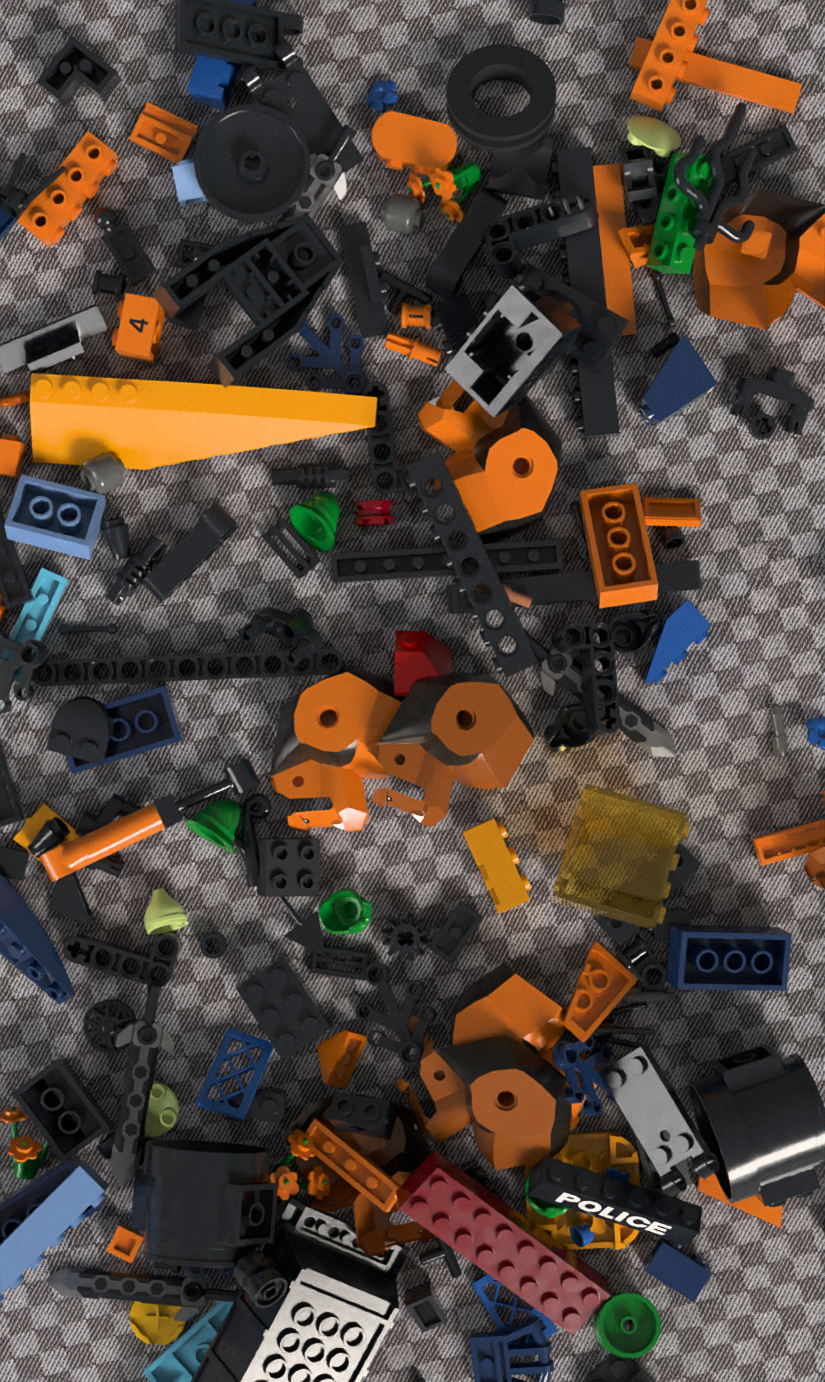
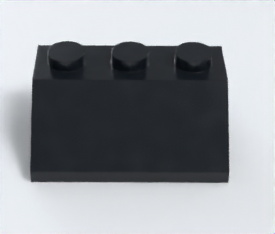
M63 1055L12 1093L63 1163L107 1131L113 1124Z

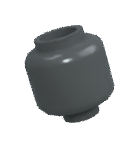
M394 194L390 199H386L382 205L381 220L384 221L388 230L412 234L417 227H422L424 223L425 211L421 210V203L417 198Z
M102 453L84 463L81 479L88 491H94L97 494L103 495L122 485L123 474L126 473V470L120 458L115 459L110 453Z

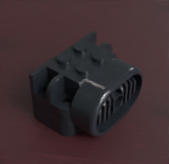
M512 284L496 305L492 304L482 314L484 318L479 326L475 325L466 334V343L446 366L445 370L493 418L516 406L537 381L546 377L576 341L582 325L578 321L574 306L563 294L551 289L536 290L529 285L518 287L516 284Z

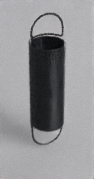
M674 332L650 349L652 354L648 358L652 355L655 358L659 357L676 345L680 340V336Z

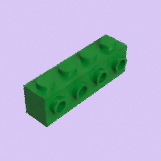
M687 153L672 154L646 263L647 267L664 274H690L695 254V248L693 247L695 239L692 237V231L699 217V209L691 198L677 188L673 175L677 161ZM700 154L697 161L686 169L685 177L691 185L699 189L707 198L713 176L709 167V159Z

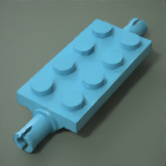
M219 1301L148 1365L143 1371L144 1375L151 1382H191L234 1302Z

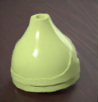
M163 888L153 891L151 902L144 916L145 930L149 935H156L180 929L188 924V917L183 906L170 897Z

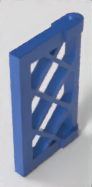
M228 1028L196 1101V1105L243 1122L273 1052L274 1046L272 1043L237 1029ZM232 1040L242 1044L243 1048L229 1054L227 1053ZM254 1048L263 1050L259 1061L256 1063L249 1052ZM246 1052L251 1065L236 1071L231 1058ZM227 1060L232 1073L217 1079V1074L223 1061ZM254 1069L249 1086L244 1088L239 1075ZM235 1077L241 1090L225 1096L220 1083ZM216 1085L222 1098L214 1101L207 1097L211 1088ZM240 1095L244 1096L239 1109L229 1105V1100Z
M485 1273L470 1283L498 1329L508 1331L516 1327L512 1325L515 1310L531 1313V1317H534L535 1314L540 1316L546 1326L542 1329L546 1338L558 1332L553 1321L536 1308L529 1309L517 1306L518 1295L515 1294L513 1304L497 1301L500 1285H504L489 1274ZM488 1283L497 1284L493 1300L488 1298L482 1288ZM496 1305L512 1309L508 1324H505L495 1309ZM531 1333L526 1334L525 1340L519 1344H528L536 1342L533 1339V1337L530 1336ZM514 1340L510 1341L509 1345L516 1344Z

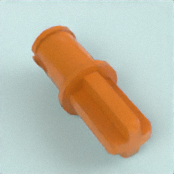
M393 332L388 334L385 341L387 349L407 355L409 360L414 358L431 364L434 367H437L442 353V349L418 342V338L412 340Z

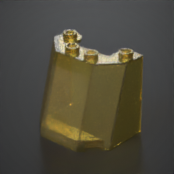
M585 784L550 902L649 929H654L657 923L662 924L667 908L662 906V898H668L672 882L667 881L670 870H676L680 855L675 853L676 847L680 839L686 840L691 823L686 822L688 814Z

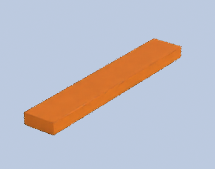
M637 37L629 67L641 70L653 41ZM687 51L684 57V61L688 62L682 79L678 77L675 79L676 81L791 114L795 111L802 84L689 51Z
M620 163L593 166L597 210L599 213L598 223L607 308L629 321L620 337L637 335L630 258L618 234L620 229L626 228Z

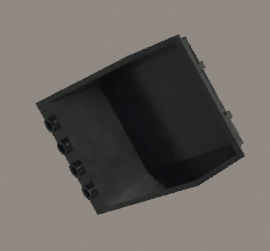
M290 1197L275 1225L274 1243H266L262 1249L275 1268L286 1279L288 1285L285 1294L275 1304L267 1308H259L250 1299L246 1290L241 1288L191 1382H361L363 1376H367L369 1372L368 1367L389 1329L392 1330L395 1324L394 1319L400 1310L396 1278L410 1248L399 1244L386 1249L384 1255L368 1257L359 1248L357 1243H352L356 1238L355 1224L330 1213L310 1208L311 1205ZM312 1217L310 1222L304 1223L306 1218ZM332 1227H336L333 1233H328Z

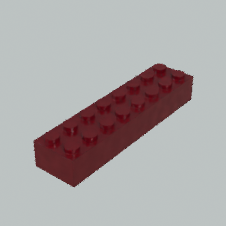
M435 1150L396 1191L398 1206L402 1212L571 1335L611 1296L605 1276Z

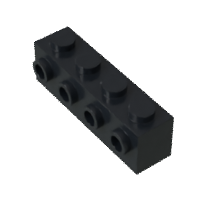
M673 839L671 842L668 840L664 841L655 851L658 855L651 862L648 860L643 862L635 871L638 876L631 883L626 880L615 891L618 896L611 903L605 901L595 911L598 915L594 919L595 922L620 947L701 866L677 840Z

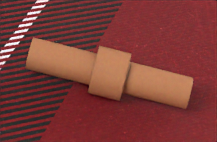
M482 583L476 586V590L491 595V589L488 585ZM503 584L511 602L530 607L533 597L511 590V586Z

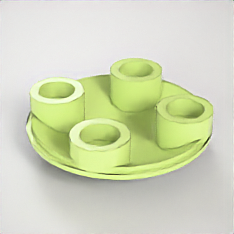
M634 116L627 123L629 130L628 141L637 146L644 145L654 149V152L661 157H669L671 152L678 149L681 145V137L677 131L659 119L649 116Z
M153 1081V1087L150 1092L144 1137H157L167 1133L174 1126L178 1118L179 1104L174 1092L168 1086L158 1081Z

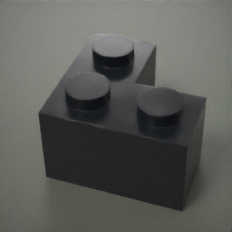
M71 36L36 82L42 91L65 108L81 86L105 103L122 80L115 69Z

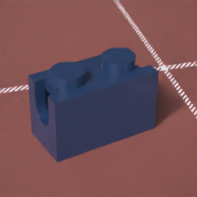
M659 1238L643 1263L645 1272L694 1302L712 1275V1271L709 1270L710 1267L707 1265L709 1261L696 1252L693 1255L683 1250L685 1246Z

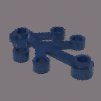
M333 314L328 318L330 349L307 326L306 318L297 333L321 357L300 356L293 353L286 359L287 367L293 372L300 371L302 368L333 369L340 376L337 378H321L317 374L309 375L306 379V386L311 392H318L321 389H342L346 395L363 396L364 389L369 384L368 377L361 371V351L364 348L363 338L355 334L347 340L348 349L351 351L350 367L348 369L341 361V334L345 327L344 318L339 314ZM338 318L341 320L342 323L339 328L331 326L333 319ZM353 339L361 341L359 348L354 349L351 347L350 343ZM292 358L300 359L298 367L290 366ZM311 379H319L320 385L317 388L310 387L309 382ZM353 379L359 380V388L352 389L349 386L350 381Z
M592 1035L585 1042H581L577 1037L573 1043L559 1041L555 1044L552 1053L553 1061L559 1069L564 1071L569 1085L565 1092L567 1101L570 1104L581 1103L584 1100L585 1092L587 1099L584 1101L583 1108L588 1116L599 1115L602 1112V1103L597 1097L593 1083L605 1090L607 1098L617 1104L600 1073L594 1069L597 1065L611 1060L612 1052L610 1047L607 1045L596 1046L592 1055L584 1060L579 1059L581 1051L591 1050L594 1047ZM575 1071L579 1074L583 1088L579 1086Z

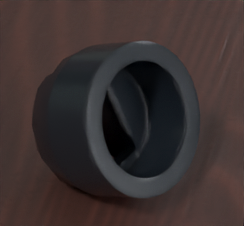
M672 526V529L668 530L664 527L661 532V541L665 549L677 548L685 542L683 531L678 526Z

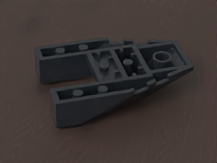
M305 215L276 223L271 227L258 228L246 234L225 238L161 284L153 294V297L167 315L173 318L220 282L224 284L255 324L254 328L216 355L207 365L224 388H226L299 331L301 325L344 260L311 217Z

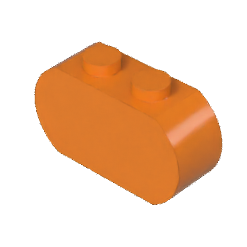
M389 111L378 118L372 129L373 150L377 158L381 162L386 163L385 166L390 169L402 170L405 167L413 169L416 175L430 177V174L434 173L436 168L441 167L444 171L448 170L455 161L457 140L454 131L448 124Z

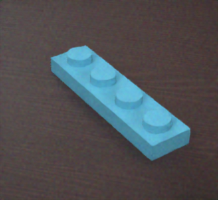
M41 567L31 589L35 600L24 605L9 639L22 644L30 639L42 641L69 579ZM4 649L1 655L2 658L8 660L18 656V654ZM35 649L32 650V657L34 658L36 654ZM23 667L15 671L14 681L20 683Z

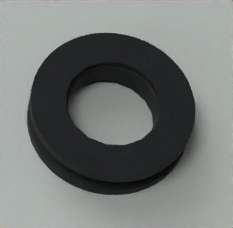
M498 44L474 50L455 65L448 78L446 97L449 121L462 139L477 148L493 152H510L525 148L541 138L553 121L556 107V82L548 65L539 56L518 46ZM505 79L516 82L524 87L530 95L529 104L521 112L507 117L487 115L479 110L472 101L474 92L481 85L491 80Z

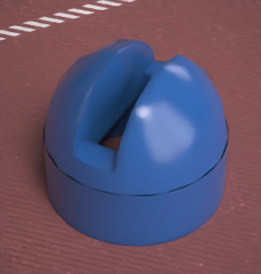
M579 1222L570 1227L571 1237L578 1247H584L594 1239L595 1231L591 1232L590 1228L592 1225L587 1222Z

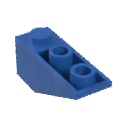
M688 600L684 601L664 620L663 630L658 636L643 680L645 684H649L651 681L657 684L667 675L668 672L665 668L669 664L674 662L677 665L689 654L685 650L693 642L698 645L710 634L706 629L711 624Z

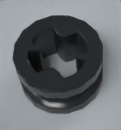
M766 413L756 415L749 423V432L757 440L768 439L776 430L774 418ZM764 419L767 421L766 426L770 430L768 433L764 431L763 434H759V428L755 426V422L758 421L760 423Z
M219 932L208 933L203 937L200 944L201 952L206 957L212 959L220 957L227 947L226 938ZM209 938H212V941L215 938L219 939L218 947L221 949L219 952H216L215 949L212 952L208 951L209 943L207 940Z

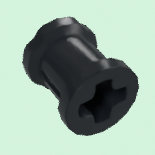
M96 270L92 294L98 295L103 293L116 296V299L122 300L126 287V275L120 274V276L105 274L102 270Z

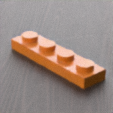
M315 1118L304 1134L313 1139V1145L317 1149L316 1156L381 1210L389 1212L397 1201L396 1191L401 1184L320 1118Z

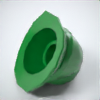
M333 492L313 493L306 501L290 508L292 524L304 541L311 547L323 552L334 548V534L337 530L336 524L339 519L340 508Z
M233 799L216 800L207 805L201 812L199 811L195 817L186 821L187 828L224 851L234 854L233 841L240 816V807Z

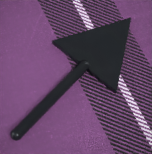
M278 897L298 924L285 934L284 937L326 957L318 910L302 921L286 898Z

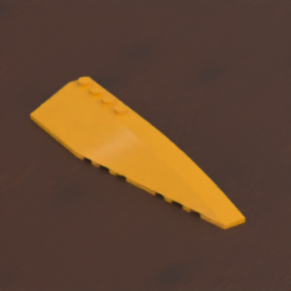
M32 373L30 417L33 462L83 466L87 460L102 453H110L115 459H121L125 469L148 470L159 466L180 464L181 462L201 460L218 455H228L270 447L271 445L292 443L303 439H313L335 433L340 434L376 427L378 398L229 385L224 388L223 385Z

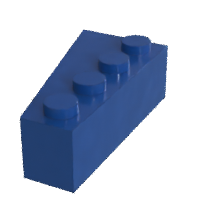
M229 0L252 6L258 5V0ZM197 55L196 63L187 86L193 102L223 111L227 110L240 64Z

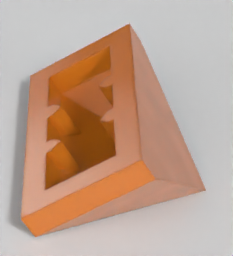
M655 224L622 228L618 231L635 269L647 263Z
M344 1030L317 1044L323 1083L346 1089L366 1044V1035Z

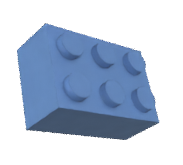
M21 474L5 522L7 539L91 560L102 525L101 522H103L106 513L105 495Z

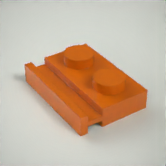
M146 102V107L143 113H141L129 140L178 164V162L185 160L194 142V137L199 131V126Z

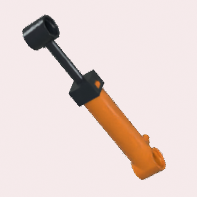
M245 759L224 769L225 779L175 802L172 794L39 856L51 882L183 821L184 819L180 812L224 791L232 789L236 796L261 784L250 759Z

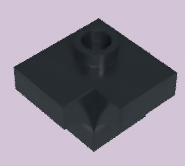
M644 145L619 149L621 178L628 202L657 197L656 189L664 188L667 178L663 162L652 160L649 148Z

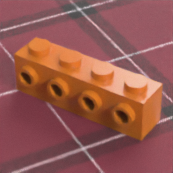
M670 0L633 87L630 99L661 112L665 103L671 105L677 90L672 87L676 77L682 79L688 62L684 61L687 50L693 53L699 39V35H696L695 31L698 24L705 25L711 9L706 8L708 0Z
M87 131L60 165V167L64 166L66 168L65 172L30 203L17 222L47 247L52 243L56 244L65 233L64 227L70 220L72 222L75 221L81 214L83 209L81 206L86 199H92L100 189L99 183L105 175L109 177L117 168L118 163L116 161L119 158L116 153Z

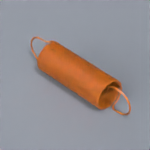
M29 391L0 397L1 408L29 402Z

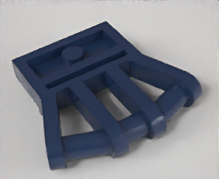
M537 1316L527 1319L523 1324L508 1331L499 1329V1331L470 1333L469 1339L475 1382H528L512 1376L524 1374H538L536 1382L549 1381L550 1374L554 1370V1362L550 1359L552 1344L547 1340L540 1328L541 1322ZM528 1333H531L536 1342L509 1345L510 1341ZM510 1356H539V1361L511 1363Z

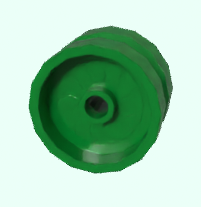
M616 1292L611 1294L593 1314L592 1328L596 1340L605 1350L616 1356L636 1358L647 1354L656 1345L661 1333V1320L658 1310L649 1299L637 1293ZM627 1319H629L628 1324L631 1326L629 1330L623 1327V1323Z

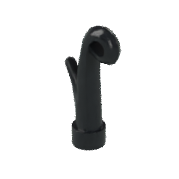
M261 793L253 794L245 800L241 811L242 839L236 833L234 834V843L240 851L247 871L245 875L247 888L257 886L260 873V855L254 819L265 818L271 811L270 800ZM257 802L262 805L260 812L253 809Z

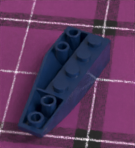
M0 874V954L58 1004L69 1000L76 993L52 942L30 908Z

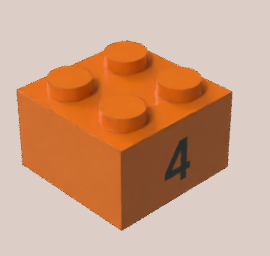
M126 293L125 299L120 300L117 316L121 317L119 329H114L112 345L115 346V351L122 358L156 364L166 312L155 298Z

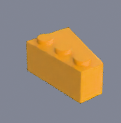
M494 817L463 830L464 837L498 914L529 901L530 898L527 890L532 888L526 874L519 875L515 865L520 863L514 848L508 849L505 844L504 838L508 837L502 821L496 823Z

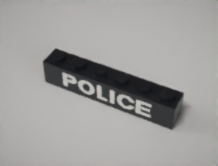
M547 1156L540 1159L530 1170L528 1196L682 1245L687 1244L700 1233L701 1206Z

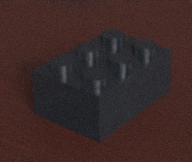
M287 953L257 971L236 987V990L282 1060L329 1031L333 1025Z

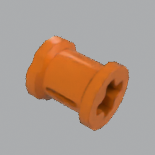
M402 302L401 328L425 326V329H430L431 303H427L426 306L408 305L407 302ZM410 315H423V317H410Z

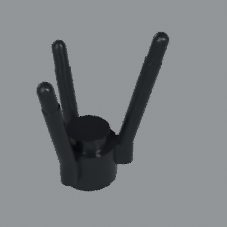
M21 153L6 187L0 193L4 198L0 204L3 211L10 217L19 219L30 203L65 172L66 168L64 166H61L28 195L20 188L12 190L26 157L25 153Z
M642 1002L616 1008L607 1017L646 1008L648 1004ZM606 1017L591 1035L594 1039H597V1042H608L639 1048L641 1046L639 1043L610 1036H613V1033L654 1035L655 1030L613 1027V1019H607Z

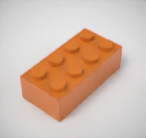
M637 482L580 491V511L599 608L657 600L658 580Z

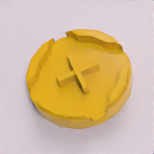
M134 1301L130 1311L131 1328L135 1335L146 1344H169L178 1338L185 1327L186 1322L174 1320V1317L184 1305L179 1307L145 1304Z

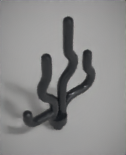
M739 102L736 105L724 136L716 141L710 149L708 159L713 183L707 198L699 189L691 185L685 177L686 169L694 164L701 154L705 144L703 135H697L694 138L690 150L677 161L673 175L677 188L691 198L699 209V217L692 231V237L695 239L693 247L699 251H703L706 244L713 243L717 231L732 242L744 243L751 237L755 228L754 222L747 220L739 232L722 220L726 210L741 205L748 195V175L757 154L754 147L746 149L736 176L737 192L735 195L726 197L718 202L725 181L720 156L735 140L747 110V106L743 102Z

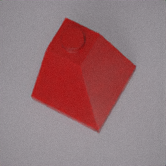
M396 630L394 696H407L417 680L430 676L452 674L453 651L425 631Z

